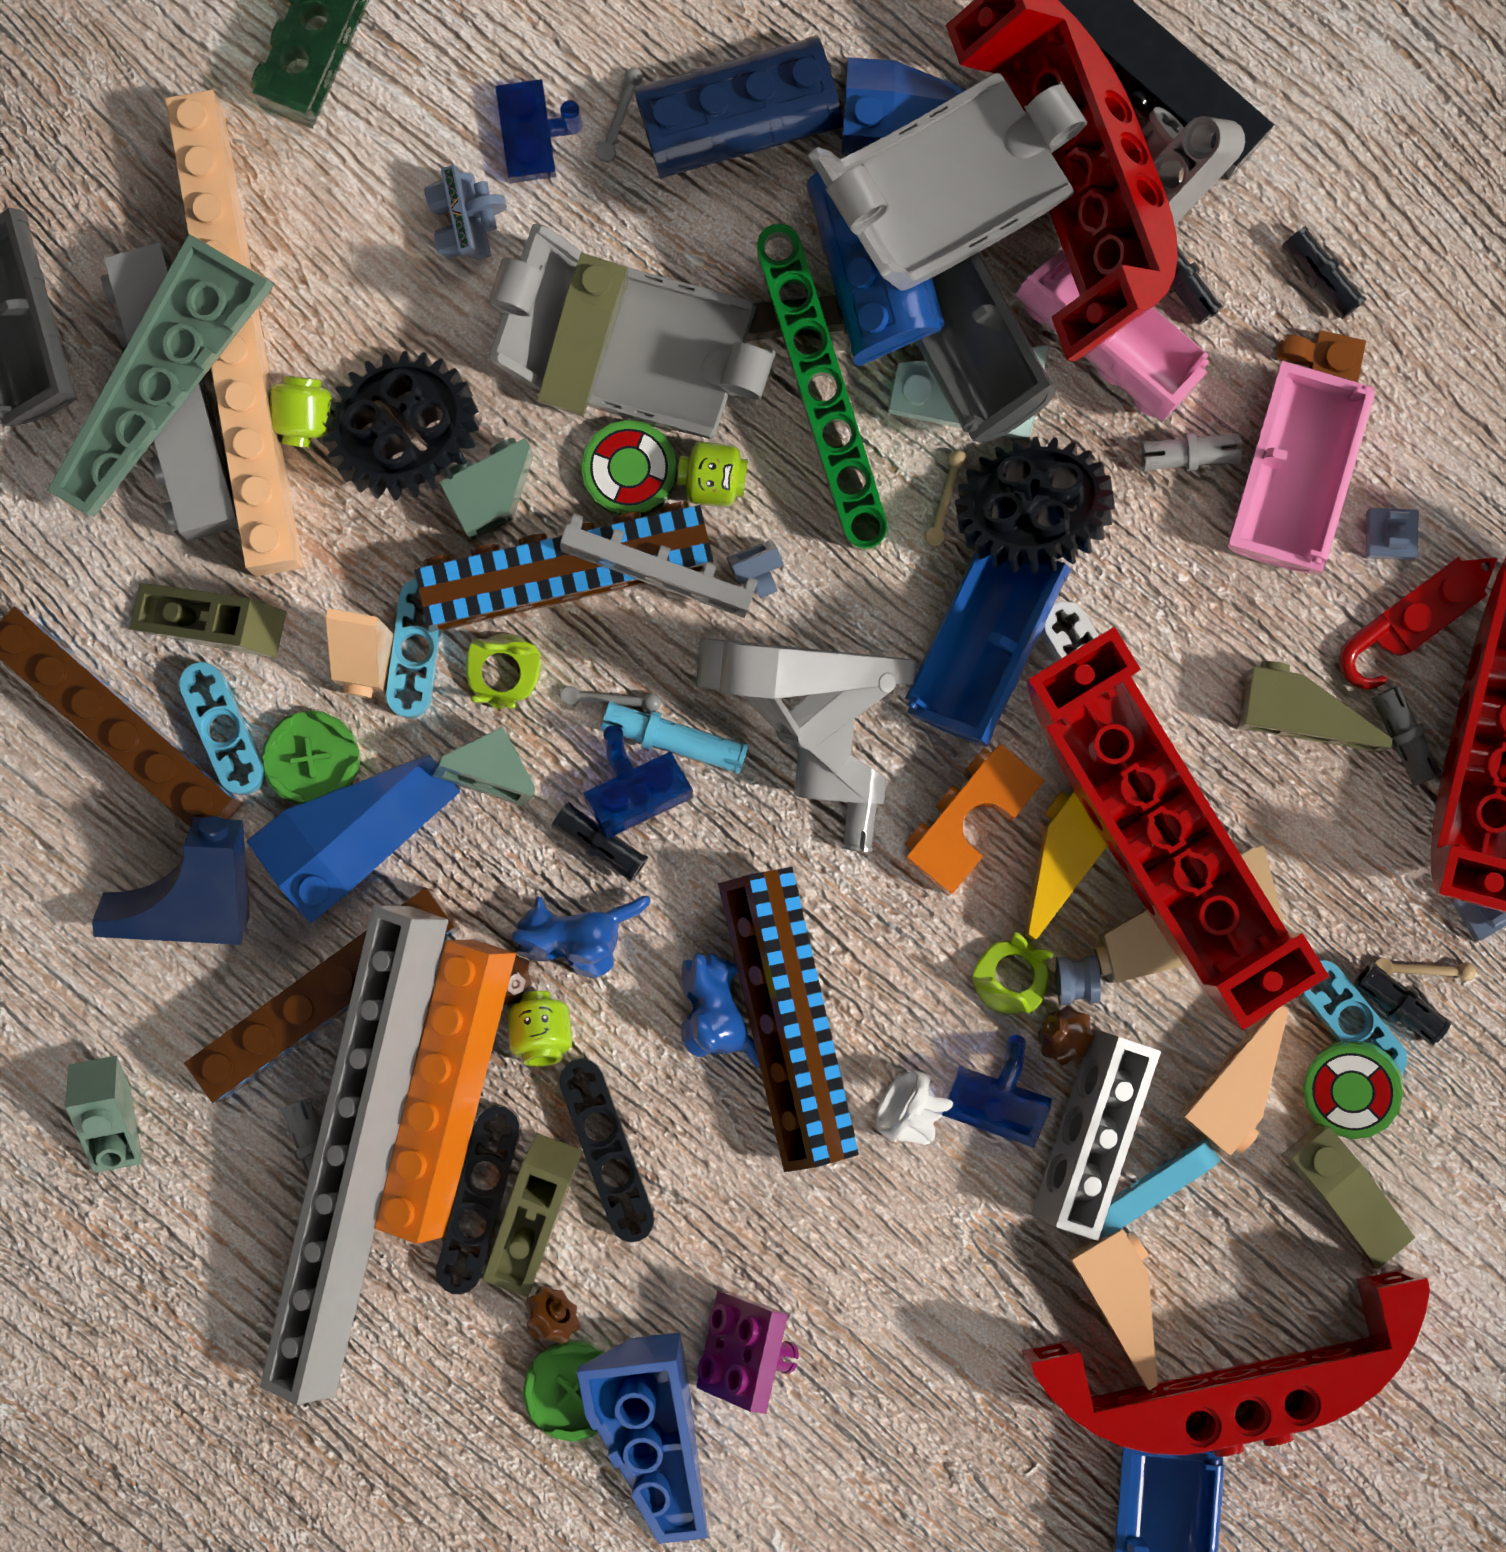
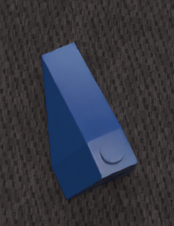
M848 57L841 153H854L876 142L967 89L895 60Z
M430 754L377 773L371 778L345 788H338L306 803H299L284 809L247 839L246 842L278 887L311 924L358 885L459 794L460 790L454 783L432 777L437 763Z
M681 1333L631 1338L579 1366L577 1374L585 1417L593 1431L597 1429L608 1449V1457L615 1469H620L631 1488V1497L658 1544L708 1538L691 1395Z

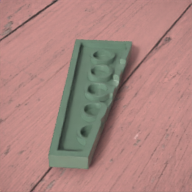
M189 234L47 491L81 512L95 516L272 290L274 283Z

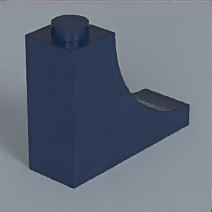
M218 816L193 818L183 845V859L169 874L139 889L123 892H103L92 920L93 936L241 945L250 916L243 820H230Z

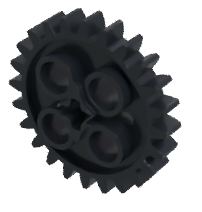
M407 351L402 352L398 363H393L387 353L383 354L382 366L376 368L370 361H366L365 369L367 374L361 377L354 372H350L348 375L353 385L350 388L343 386L335 388L341 398V402H331L330 410L333 417L327 418L325 425L328 429V435L322 438L324 445L330 452L327 455L345 482L352 481L360 493L369 488L377 499L381 497L386 488L394 500L399 499L403 488H408L414 498L418 497L419 484L426 483L433 491L436 490L437 483L435 477L441 474L448 479H452L453 474L449 465L452 462L465 465L467 462L460 449L475 448L476 445L470 433L479 430L480 426L474 417L479 410L472 398L473 394L467 382H463L456 368L448 370L442 358H439L432 364L425 352L418 356L415 363ZM409 392L408 395L398 398L403 393ZM381 400L388 406L398 421L405 428H411L416 439L426 446L427 449L425 451L419 450L411 442L403 429L396 422H390L385 411L374 402ZM440 420L435 426L427 428L429 424ZM373 423V424H372L370 427H368L367 429H363V430H362V428H363L364 426H366L367 424ZM403 452L398 458L391 459L395 454Z
M1033 437L1030 447L1023 448L1018 440H1013V451L1007 453L997 446L995 447V460L992 461L988 458L980 457L978 460L981 471L969 469L966 471L968 484L958 485L960 499L955 500L959 531L964 534L965 543L968 548L975 546L978 559L981 560L991 555L994 568H998L1007 560L1010 561L1012 573H1016L1022 564H1029L1031 573L1036 574L1040 563L1045 562L1052 571H1057V559L1063 557L1069 563L1075 564L1074 551L1079 549L1090 554L1092 552L1091 539L1104 540L1103 526L1112 525L1111 510L1115 509L1111 477L1110 475H1105L1102 461L1093 463L1090 450L1078 455L1075 442H1071L1062 450L1059 449L1056 437L1052 438L1047 447L1040 446L1038 437Z

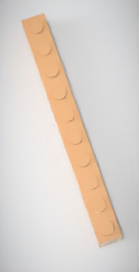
M213 89L165 98L188 234L252 270L224 107ZM257 308L211 367L245 568L255 577L303 569L280 434L274 432L269 406V391L272 385L259 309Z

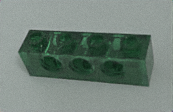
M289 0L291 6L285 19L280 18L272 30L270 45L273 47L266 62L261 61L257 65L253 73L251 88L254 89L252 93L262 109L313 129L369 0ZM316 16L327 18L326 24L321 29L315 31L305 29L307 22L311 18ZM296 59L308 60V65L302 72L297 74L286 72L288 65Z

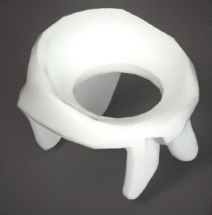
M916 1070L899 1074L885 1092L878 1106L875 1122L877 1130L890 1142L898 1140L924 1145L929 1144L935 1138L933 1123L941 1118L945 1111L952 1108L953 1102L951 1100L935 1095L929 1086L930 1079L927 1074Z

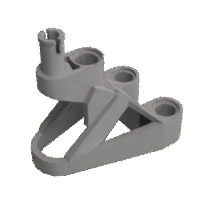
M700 638L696 687L719 690V693L743 696L776 730L779 740L792 745L799 751L794 796L848 802L842 849L860 851L862 849L864 852H873L877 804H884L887 779L851 755L854 720L858 715L893 691L896 684L914 685L916 660ZM807 695L790 711H788L780 699Z

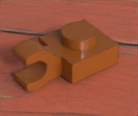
M1322 330L1315 334L1314 342L1301 336L1287 334L1285 341L1280 340L1276 360L1309 366V369L1358 383L1366 340Z

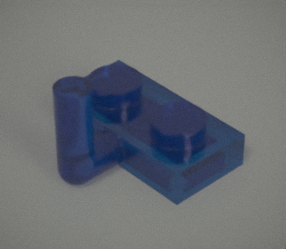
M542 79L495 86L509 183L557 177L551 138L574 135L581 131L582 119L579 105L575 101L567 100L560 107L562 117L548 118Z
M612 725L604 730L603 735L607 759L617 777L585 791L584 797L606 839L694 798L693 788L671 751L634 768L626 755L622 729Z
M1012 1035L1008 1038L1004 1063L997 1079L959 1066L946 1098L953 1102V1106L951 1109L943 1111L942 1116L1035 1148L1051 1109L1052 1098L1016 1086L1023 1069L1026 1040L1020 1035Z

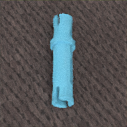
M613 701L609 702L601 731H607L641 742V747L651 750V747L654 746L733 771L735 774H740L748 744H741L661 718L662 713L652 711L650 715L616 704Z

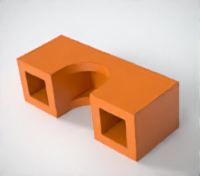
M1000 743L992 753L985 747L982 748L966 768L973 775L961 790L953 784L936 804L935 807L942 812L931 827L922 822L904 843L911 850L905 857V860L948 896L955 892L983 857L967 842L964 836L963 823L968 812L978 807H989L1011 821L1045 782L1042 777Z

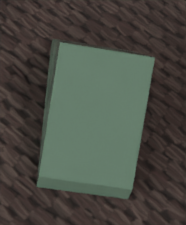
M503 727L442 756L432 774V777L521 806L527 804L535 791V785Z

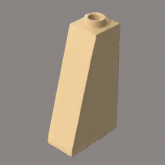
M1264 845L1243 851L1240 855L1284 925ZM1146 909L1099 935L1101 946L1094 947V954L1098 958L1100 975L1108 974L1110 983H1118L1184 966Z

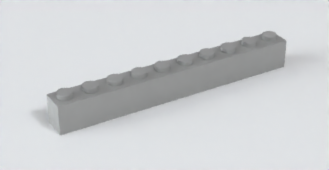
M373 905L263 1370L260 1388L295 1405L336 1396L375 1232L374 1227L448 925V919L411 906Z

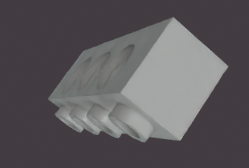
M1093 1028L1092 1033L1095 1038L1087 1046L1085 1057L1082 1059L1031 1215L1056 1228L1099 1240L1161 1051Z

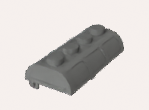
M8 208L0 213V419L2 426L21 425L44 419L76 400L75 388L70 378L59 330L51 309L45 287V279L31 236L28 217L23 210Z
M978 252L932 277L945 324L941 327V331L915 342L962 430L969 433L972 441L986 442L1006 435L1041 411L1053 399L1056 389L1045 373L1028 342L1026 334L1018 324L1003 297L1000 287Z

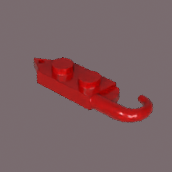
M1457 557L1352 635L1342 646L1339 656L1340 670L1344 678L1354 687L1364 690L1376 689L1385 684L1387 678L1384 675L1366 678L1357 671L1355 663L1358 655L1375 642L1392 655L1403 656L1414 651L1488 596L1485 589L1497 563V558L1462 561L1460 557ZM1483 563L1487 565V571L1481 568Z

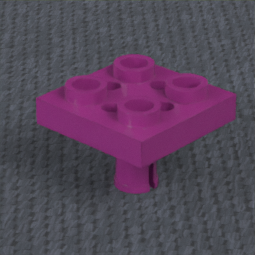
M717 1291L714 1307L709 1315V1330L704 1353L698 1365L696 1388L749 1412L767 1414L775 1372L790 1374L797 1367V1363L783 1361L782 1357L799 1359L796 1344L789 1341L782 1342L788 1314L735 1293Z

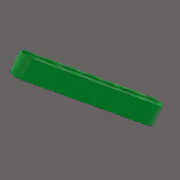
M781 223L772 224L761 232L757 241V256L843 535L847 543L859 550H870L878 546L886 536L888 526L884 509L800 238L790 226ZM781 237L790 242L793 250L788 258L776 261L767 256L765 246L773 238ZM788 284L800 285L807 293V299L799 307H788L779 298L782 288ZM803 330L814 331L821 339V347L813 354L806 355L800 353L794 346V337ZM818 376L831 379L836 388L835 395L827 401L815 400L808 391V384L812 379ZM830 423H842L848 428L850 440L845 446L833 448L825 443L822 432ZM844 469H856L862 474L864 487L861 492L849 495L839 489L837 476ZM863 514L872 516L878 523L879 530L877 536L871 541L858 540L851 529V524L855 517Z

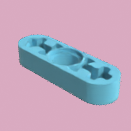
M416 579L407 582L399 595L386 690V699L389 707L398 716L405 719H415L422 716L431 705L441 634L439 630L429 632V630L421 626L404 627L406 619L416 622V607L414 604L409 603L410 597L419 595ZM423 615V622L427 624L425 615ZM414 635L424 637L429 643L428 655L419 662L408 661L402 654L404 641ZM400 666L415 672L427 670L426 678L415 675L414 688L417 693L422 694L421 701H413L411 709H404L402 700L396 698L397 691H405L408 682L407 674L398 675Z
M198 662L188 666L180 677L179 688L220 783L226 790L237 795L245 796L255 793L265 781L266 775L263 762L225 675L215 666L205 662ZM200 673L209 679L215 678V683L209 686L213 700L217 703H220L223 699L226 701V706L213 707L203 715H201L200 709L209 708L207 700L203 694L192 692V687L198 684L196 676ZM222 715L230 716L236 726L234 736L224 743L215 742L210 735L212 721ZM243 742L246 749L238 750L236 753L242 764L246 766L253 765L254 771L248 774L249 783L243 785L238 780L231 781L230 775L236 771L232 757L226 755L220 759L219 752L232 751Z
M1320 960L1325 970L1331 976V979L1327 982L1328 988L1335 996H1340L1345 991L1348 998L1336 1002L1327 1013L1324 1005L1332 1001L1323 991L1312 992L1309 989L1302 993L1301 997L1338 1042L1364 1041L1376 1029L1379 1036L1370 1040L1384 1051L1391 1049L1393 1053L1391 1058L1402 1075L1407 1066V1054L1404 1047L1341 969L1330 961ZM1349 1006L1358 1008L1364 1016V1026L1355 1035L1344 1033L1338 1023L1341 1011Z
M1208 1139L1200 1140L1115 1195L1112 1198L1100 1236L1104 1238L1123 1228L1217 1165L1221 1159Z

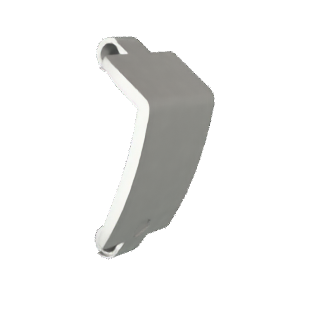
M996 73L918 119L842 159L836 157L831 151L816 147L807 155L826 184V191L850 230L858 236L882 277L900 291H904L993 245L1070 198L1074 194V189L1051 153L1078 135L1087 125V121L1062 82L1036 96L1028 106H1024L1026 109L1024 111L1002 75Z
M533 224L521 260L502 258L488 300L490 305L503 313L489 354V360L523 384L540 391L566 295L581 251L548 227ZM628 267V287L587 406L708 439L714 438L728 395L754 400L761 399L776 354L773 349L770 353L762 348L745 343L756 312V305L749 299Z

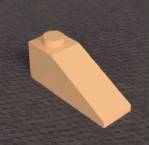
M327 608L326 628L331 679L338 685L344 686L343 694L371 699L373 691L386 693L394 634L378 617Z
M1283 1006L1254 1024L1178 1114L1205 1139L1207 1138L1222 1154L1231 1156L1235 1150L1242 1154L1250 1147L1260 1133L1255 1127L1263 1118L1288 1010Z
M1121 1228L1104 1238L1100 1236L1099 1240H1091L1066 1256L1141 1383L1148 1390H1151L1158 1384L1149 1272L1142 1262L1149 1255L1134 1231L1126 1235Z

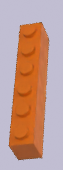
M474 939L446 940L374 1229L415 1244L445 1237L516 956L515 952Z

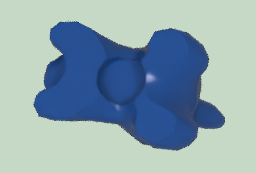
M645 895L613 908L606 913L584 912L573 916H556L546 909L542 897L538 896L533 907L517 923L518 930L513 932L511 939L519 944L517 954L525 958L542 962L565 957L570 967L577 974L588 978H597L605 975L614 966L613 952L618 941L619 924L639 915L650 904L651 900L649 896Z
M696 953L693 955L692 960H684L681 975L682 987L685 995L693 1005V1010L682 1023L681 1040L683 1045L691 1054L700 1058L711 1053L729 1054L743 1051L753 1064L760 1069L754 1040L748 1035L746 1023L735 1005L730 992L732 980L738 973L736 963H731L729 960L718 957L713 953L705 957L700 953Z

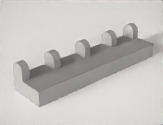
M575 513L571 518L570 524H567L560 542L561 552L745 618L758 580L749 577L744 587L741 588L714 578L713 575L717 566L715 564L707 562L704 573H700L667 561L671 548L661 545L657 557L623 545L621 542L625 532L615 528L611 540L581 529L583 516Z

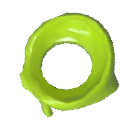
M509 633L494 634L485 639H474L470 644L466 658L467 682L475 696L471 697V701L475 703H488L495 709L506 707L513 709L516 708L515 702L530 696L538 681L541 667L540 652L535 645L530 644L520 636ZM505 653L512 656L518 662L521 676L514 688L508 691H496L485 683L482 677V667L485 660L493 654Z
M1014 932L1012 941L993 943L982 954L971 976L978 996L986 1006L998 1013L1006 1015L1033 1013L1041 1004L1048 989L1050 973L1045 960L1053 958L1054 954L1046 949H1036L1033 943L1027 941L1019 932ZM1016 955L1024 958L1030 964L1034 978L1027 990L1017 993L1001 986V983L996 979L995 970L997 964L1006 956Z

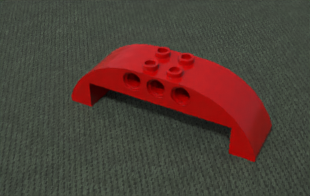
M973 0L945 25L960 66L1002 75L1024 111H1026L1024 106H1028L1036 96L1062 82L1087 121V125L1078 135L1051 153L1074 189V194L1070 198L1049 210L1080 295L1051 318L1066 360L1077 361L1154 307L1168 293L1175 278L1178 259L1177 235L1171 208L1127 93L1112 65L1077 18L1059 0Z
M1506 556L1489 595L1473 645L1440 779L1431 839V876L1436 894L1505 913Z
M1114 626L1027 679V688L1031 702L1047 741L1076 796L1160 932L1215 1005L1240 1030H1245L1325 980L1329 975L1304 934L1288 932L1132 679L1131 676L1139 672L1141 668Z
M1404 1268L1356 1278L1369 1337L1157 1382L1158 1385L1151 1390L1142 1385L1090 1396L1082 1354L1070 1340L1022 1350V1354L1029 1370L1056 1404L1070 1418L1101 1438L1125 1448L1151 1454L1188 1455L1214 1451L1216 1457L1231 1456L1245 1451L1243 1444L1263 1440L1264 1446H1276L1292 1442L1294 1440L1293 1433L1327 1425L1356 1411L1377 1395L1401 1369L1417 1341L1427 1311L1430 1287L1427 1277ZM1297 1390L1295 1401L1285 1407L1287 1395ZM1249 1400L1247 1411L1243 1415L1235 1417L1238 1405ZM1201 1411L1199 1421L1194 1426L1186 1427L1187 1418L1191 1413Z

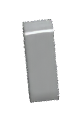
M1155 107L1150 112V120L1141 130L1166 193L1174 226L1243 152L1245 134L1241 126L1235 121L1201 116L1194 118L1183 127L1171 113L1163 108ZM1216 132V143L1212 149L1211 139ZM1183 167L1184 175L1181 183H1179V173Z

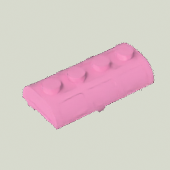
M1063 249L1027 277L1015 295L1025 305V310L1030 317L1040 323H1046L1055 332L1056 329L1051 317L1080 296ZM1153 307L1085 356L1097 367L1098 373L1105 381L1112 385L1120 386L1134 398V403L1141 412L1148 416L1156 417L1160 422H1163L1205 376L1207 371L1204 368L1209 363L1206 359L1209 354Z
M1281 361L1229 539L1228 548L1241 556L1295 572L1307 574L1323 572L1325 562H1327L1375 396L1374 387Z

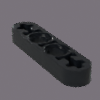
M585 1058L575 1059L566 1064L561 1071L559 1082L563 1097L613 1232L623 1241H641L649 1235L654 1226L655 1216L652 1204L602 1069L593 1060ZM579 1066L582 1067L585 1073L593 1071L596 1081L589 1084L593 1099L603 1094L606 1104L592 1105L581 1113H578L575 1103L585 1102L580 1088L571 1089L568 1081L575 1077L574 1068ZM597 1112L605 1113L613 1123L612 1134L609 1138L602 1141L591 1139L585 1131L586 1119L589 1115ZM610 1159L623 1160L629 1167V1180L620 1187L609 1186L602 1178V1167ZM634 1186L637 1187L640 1196L629 1198L635 1212L644 1211L646 1214V1219L640 1223L641 1231L633 1233L630 1226L621 1227L619 1224V1220L625 1216L622 1201L613 1206L609 1199V1196L623 1195Z
M497 1105L486 1109L480 1114L475 1125L436 1269L438 1283L445 1291L451 1294L461 1295L469 1292L479 1283L483 1274L521 1135L522 1124L520 1118L513 1109L507 1106ZM498 1114L506 1116L505 1124L512 1127L511 1135L501 1136L497 1150H507L505 1160L493 1153L477 1152L479 1143L485 1147L490 1146L493 1135L491 1130L485 1128L487 1120H496ZM482 1161L493 1163L498 1168L500 1174L497 1185L489 1190L477 1187L472 1179V1171L475 1165ZM476 1209L485 1216L486 1229L482 1235L468 1237L460 1230L459 1218L466 1210ZM453 1239L465 1246L481 1247L479 1255L473 1251L468 1253L466 1268L473 1271L472 1278L466 1277L460 1284L453 1283V1274L446 1271L447 1264L454 1265L458 1261L462 1249L451 1248Z

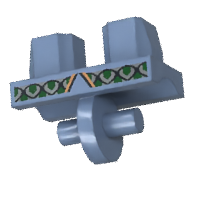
M455 165L441 168L443 179L424 188L426 202L430 211L437 215L450 211L452 225L435 230L434 239L438 253L448 258L467 255L474 259L482 260L491 257L486 232L497 229L495 215L506 210L505 197L498 194L490 195L487 181L476 183L474 174L458 172V168Z

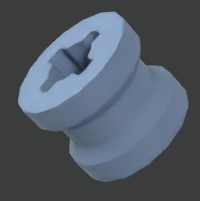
M1097 955L1085 956L1081 961H1071L1068 957H1056L1055 978L1059 1005H1070L1074 1000L1084 999L1088 1004L1100 1003L1101 982Z

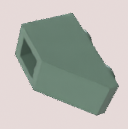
M509 438L496 444L489 450L491 456L473 464L472 460H467L465 465L457 464L450 468L453 478H446L439 482L470 541L514 519L534 457L526 438L516 442L515 438Z
M118 1056L69 1064L65 1108L93 1172L97 1173L142 1164V1151L131 1088Z

